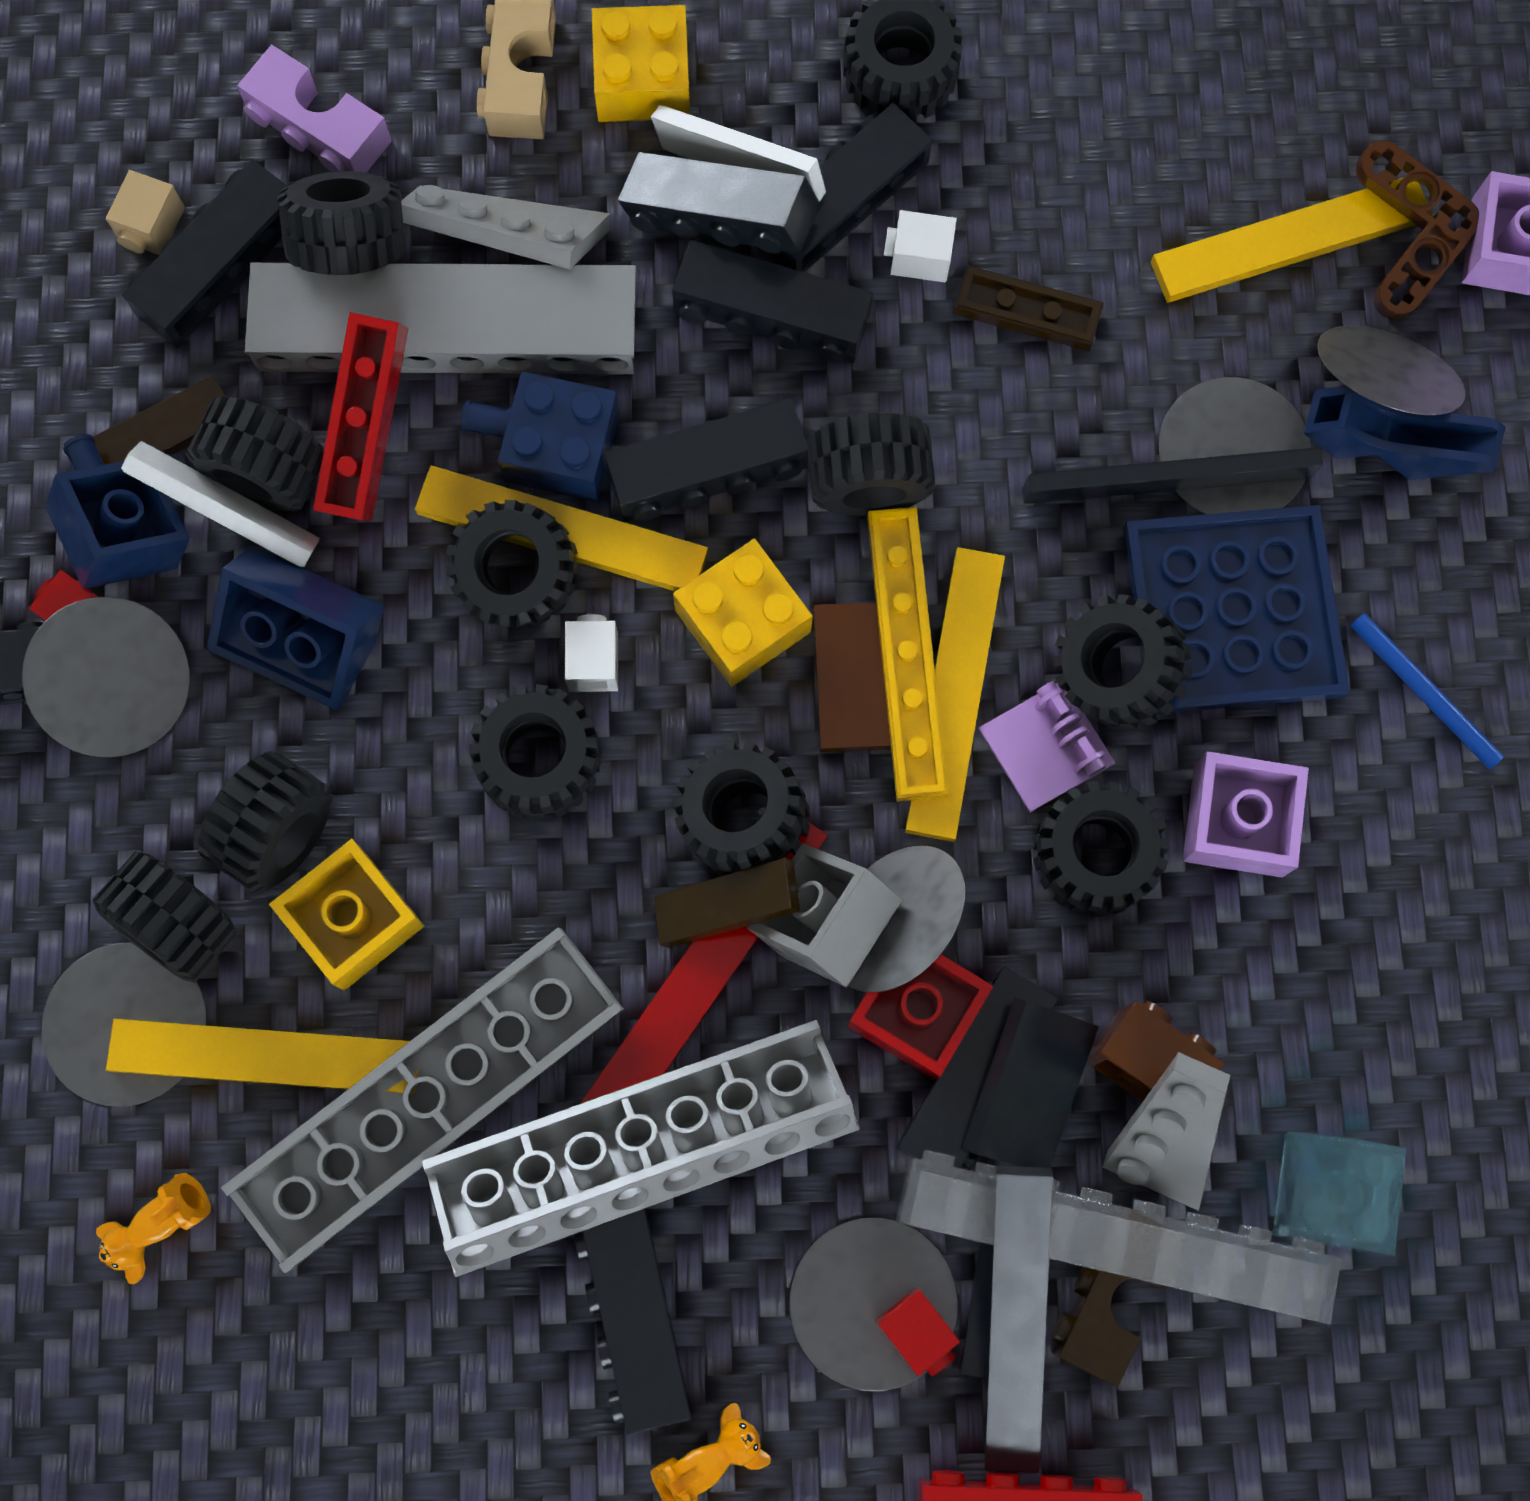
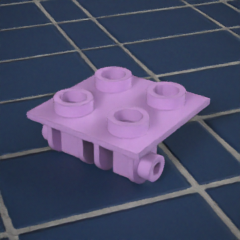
M1054 681L1039 688L1036 691L1037 695L978 728L1030 813L1116 764L1084 712L1067 700L1065 695L1068 692L1061 689L1058 683L1055 684Z

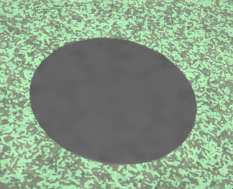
M1348 325L1329 329L1318 340V354L1326 368L1347 387L1376 403L1407 413L1442 415L1455 411L1465 400V388L1457 373L1432 351L1403 336L1377 328Z
M1224 377L1202 382L1187 390L1174 402L1161 426L1159 455L1160 461L1304 449L1311 448L1310 438L1304 434L1306 425L1302 417L1283 395L1271 387L1254 380ZM1306 479L1176 490V492L1188 504L1205 514L1274 509L1286 506L1300 491Z
M96 597L67 605L50 616L40 626L30 641L25 654L22 684L32 715L42 729L54 740L81 754L96 757H118L136 753L151 746L173 727L181 715L187 700L190 672L187 656L181 641L173 629L159 615L133 601L113 597Z
M931 846L906 847L884 856L867 868L902 901L864 959L861 967L850 981L849 987L863 992H881L901 986L925 971L949 944L963 913L965 882L957 862L943 850Z
M132 942L100 947L74 962L60 976L52 988L46 1001L42 1018L41 1034L44 1052L50 1067L58 1079L69 1090L87 1101L113 1107L132 1106L148 1102L169 1091L183 1077L106 1071L113 1019L206 1026V1009L202 992L197 981L195 983L180 979L149 957Z
M860 1218L840 1224L827 1231L811 1245L796 1269L790 1292V1316L796 1338L814 1366L823 1374L844 1386L862 1391L876 1392L908 1385L926 1374L927 1371L917 1376L878 1327L875 1320L911 1290L918 1288L952 1332H954L958 1301L951 1270L940 1251L929 1239L914 1228L903 1223L884 1218Z

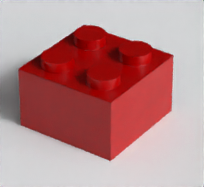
M940 954L925 971L909 982L886 991L867 992L847 1027L936 1081L941 1077L994 986Z

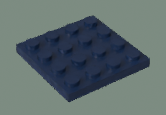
M1320 505L1126 521L1123 530L1133 598L1136 601L1141 598L1151 603L1173 620V623L1186 636L1183 642L1191 647L1193 658L1185 660V663L1193 668L1191 679L1182 680L1181 685L1187 689V692L1183 699L1175 695L1170 702L1175 707L1171 713L1344 698L1350 693ZM1138 638L1143 665L1145 648L1142 639Z

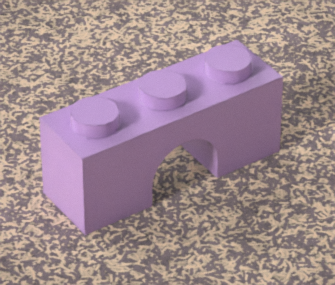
M272 44L237 85L245 103L244 111L255 123L264 128L271 125L280 131L286 142L296 150L304 152L307 149L318 156L321 164L330 172L354 171L367 173L392 142L385 118L347 93L335 107L328 111H308L307 107L318 95L309 68Z

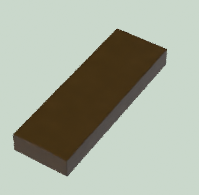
M967 265L953 314L1090 352L1104 302Z
M212 375L93 436L104 464L125 461L128 453L140 441L168 456L188 447L211 400L217 397H226L215 376Z
M786 858L654 896L659 945L667 948L800 911L794 862Z

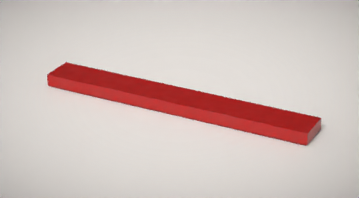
M808 822L810 826L808 837L799 836L798 839L801 844L804 843L820 850L828 835ZM790 852L786 859L792 860L794 854ZM748 926L693 941L580 1104L665 1074L759 937L747 929Z

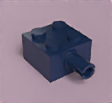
M521 371L513 405H510L508 409L467 400L462 411L461 429L465 432L471 431L502 438L503 442L498 457V464L504 482L598 502L607 467L604 452L610 451L612 448L620 416L617 391Z
M80 434L67 440L64 443L63 451L68 456L74 470L55 474L45 508L83 590L177 569L190 537L171 497L123 472L121 467L124 461L104 464L92 435Z

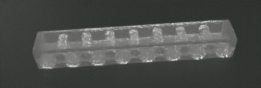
M924 1150L922 1159L910 1158L896 1223L993 1245L996 1166L976 1162L974 1172L954 1167V1156ZM1053 1180L1049 1259L1331 1325L1342 1258L1324 1254L1326 1244L1293 1237L1291 1246L1271 1242L1272 1231L1240 1224L1239 1232L1236 1234L1219 1230V1219L1187 1212L1186 1220L1181 1221L1165 1217L1166 1206L1134 1199L1133 1208L1130 1209L1113 1205L1114 1194L1081 1187L1080 1197L1059 1192L1061 1182Z

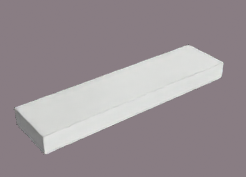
M659 105L651 116L663 150L691 160L802 175L806 177L819 202L826 193L817 158L666 106Z
M140 441L128 453L121 467L123 472L299 567L306 565L320 540L314 534L143 441Z

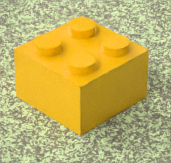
M685 5L592 8L594 94L598 122L652 120L651 116L659 105L690 115Z
M755 538L673 593L676 613L731 687L811 633L813 615Z
M350 839L269 904L331 984L343 991L425 927L374 862L353 839Z

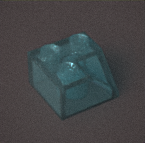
M1286 1131L1272 1236L1373 1255L1395 1256L1407 1148L1354 1138Z

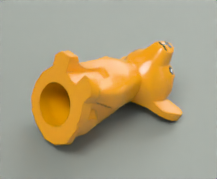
M187 1173L174 1175V1178L167 1184H163L158 1188V1196L136 1213L128 1227H124L114 1221L106 1222L96 1229V1235L101 1239L99 1259L114 1270L124 1271L129 1284H136L144 1277L146 1269L144 1251L146 1246L170 1237L179 1228L189 1230L211 1213L209 1198L202 1185L193 1176Z
M737 1403L729 1404L722 1411L720 1417L721 1432L717 1442L696 1448L688 1452L680 1460L671 1457L651 1470L652 1481L662 1501H698V1495L715 1485L730 1464L745 1466L749 1470H759L770 1464V1456L760 1449V1434L753 1424L741 1418V1410Z

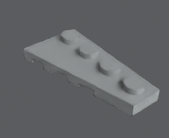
M420 185L401 201L403 223L566 269H571L610 231V213L448 190L434 185Z
M1178 1052L1108 1149L1102 1168L1116 1173L1127 1183L1145 1186L1199 1211L1231 1075Z

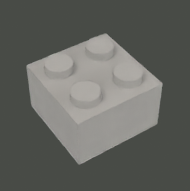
M802 843L791 860L794 862L800 911L750 925L747 929L783 958L847 988L878 937L889 923L902 899L868 869Z

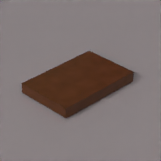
M876 602L814 605L820 752L891 750Z

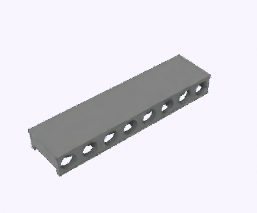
M250 262L245 354L250 356L258 372H339L349 312L399 322L409 328L401 373L521 374V371L532 374H634L636 265H574L571 269H566L555 265L388 264L385 267L360 274L326 275L308 272L290 263ZM274 355L284 357V359H272L265 356ZM312 356H327L333 359H318ZM412 356H420V357H426V358H429V359H428V360H415V359H411V358H409V357H412ZM457 357H473L477 360H461ZM507 357H519V358H524V359H526V360L513 361V360H508V359H505V358H507ZM565 357L574 360L558 361L552 358ZM602 358H618V359H621V360H620V361H604V360H601V359H602Z
M558 927L228 1181L221 1189L226 1196L232 1198L280 1262L279 1267L284 1273H287L423 1167V1160L439 1155L623 1011L624 1008L563 929ZM403 1079L408 1082L403 1093L384 1092ZM417 1086L416 1094H412L413 1090Z
M817 1020L425 1159L422 1161L428 1177L443 1235L444 1250L451 1262L454 1276L458 1277L860 1130L854 1115L850 1096L847 1095L821 1035L820 1026Z

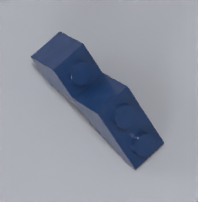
M1345 385L1315 390L1304 434L1336 459L1378 455L1408 480L1494 472L1506 427L1498 420L1488 417L1454 413L1419 415L1395 410L1376 403Z

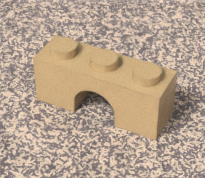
M495 0V5H487L486 31L487 34H491L490 46H483L481 69L482 74L487 75L486 88H479L477 92L478 117L485 118L489 136L544 140L548 105L544 73L522 71L517 68V65L522 60L531 56L552 57L556 24L554 0Z

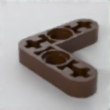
M1377 141L1364 150L1356 163L1358 180L1422 229L1378 285L1374 293L1376 310L1383 317L1399 320L1405 318L1420 305L1475 234L1480 213L1471 200L1400 147L1389 141ZM1382 156L1388 163L1385 166L1386 170L1381 171L1378 175L1371 168L1374 166V161ZM1403 170L1407 175L1403 177L1394 189L1390 184ZM1412 182L1424 184L1430 194L1428 203L1424 205L1411 203L1405 193L1407 184ZM1441 198L1446 203L1433 217L1430 216L1428 212L1432 210ZM1459 213L1463 217L1460 223L1462 227L1452 231L1448 227L1451 220L1449 217ZM1428 247L1437 253L1439 263L1435 270L1425 271L1416 264L1415 252L1417 249ZM1407 277L1416 281L1404 294L1403 299L1406 302L1402 301L1395 306L1389 301L1393 295L1390 290H1396Z

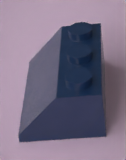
M252 545L222 568L206 649L337 711L342 707L375 645L384 605Z

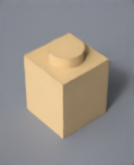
M129 170L105 219L117 236L118 243L126 249L139 254L147 250L160 255L165 243L171 239L185 210V206L172 184Z

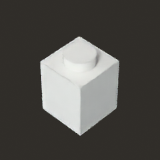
M900 210L897 228L888 227L884 256L893 257L890 275L946 283L957 218Z
M597 614L581 615L577 617V621H565V681L569 692L618 691V631L615 621H607L605 616Z

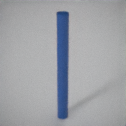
M1365 612L1350 625L1489 770L1505 757Z

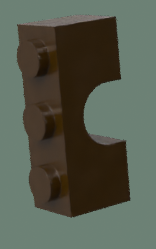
M1119 1210L1116 1217L1108 1215L1096 1238V1243L1102 1246L1093 1265L1086 1263L1083 1266L1074 1284L1073 1292L1079 1294L1071 1313L1063 1311L1053 1328L1050 1341L1056 1343L1052 1354L1101 1381L1118 1388L1141 1338L1123 1329L1114 1319L1111 1310L1113 1293L1122 1282L1132 1278H1136L1154 1288L1164 1289L1186 1239L1130 1210Z

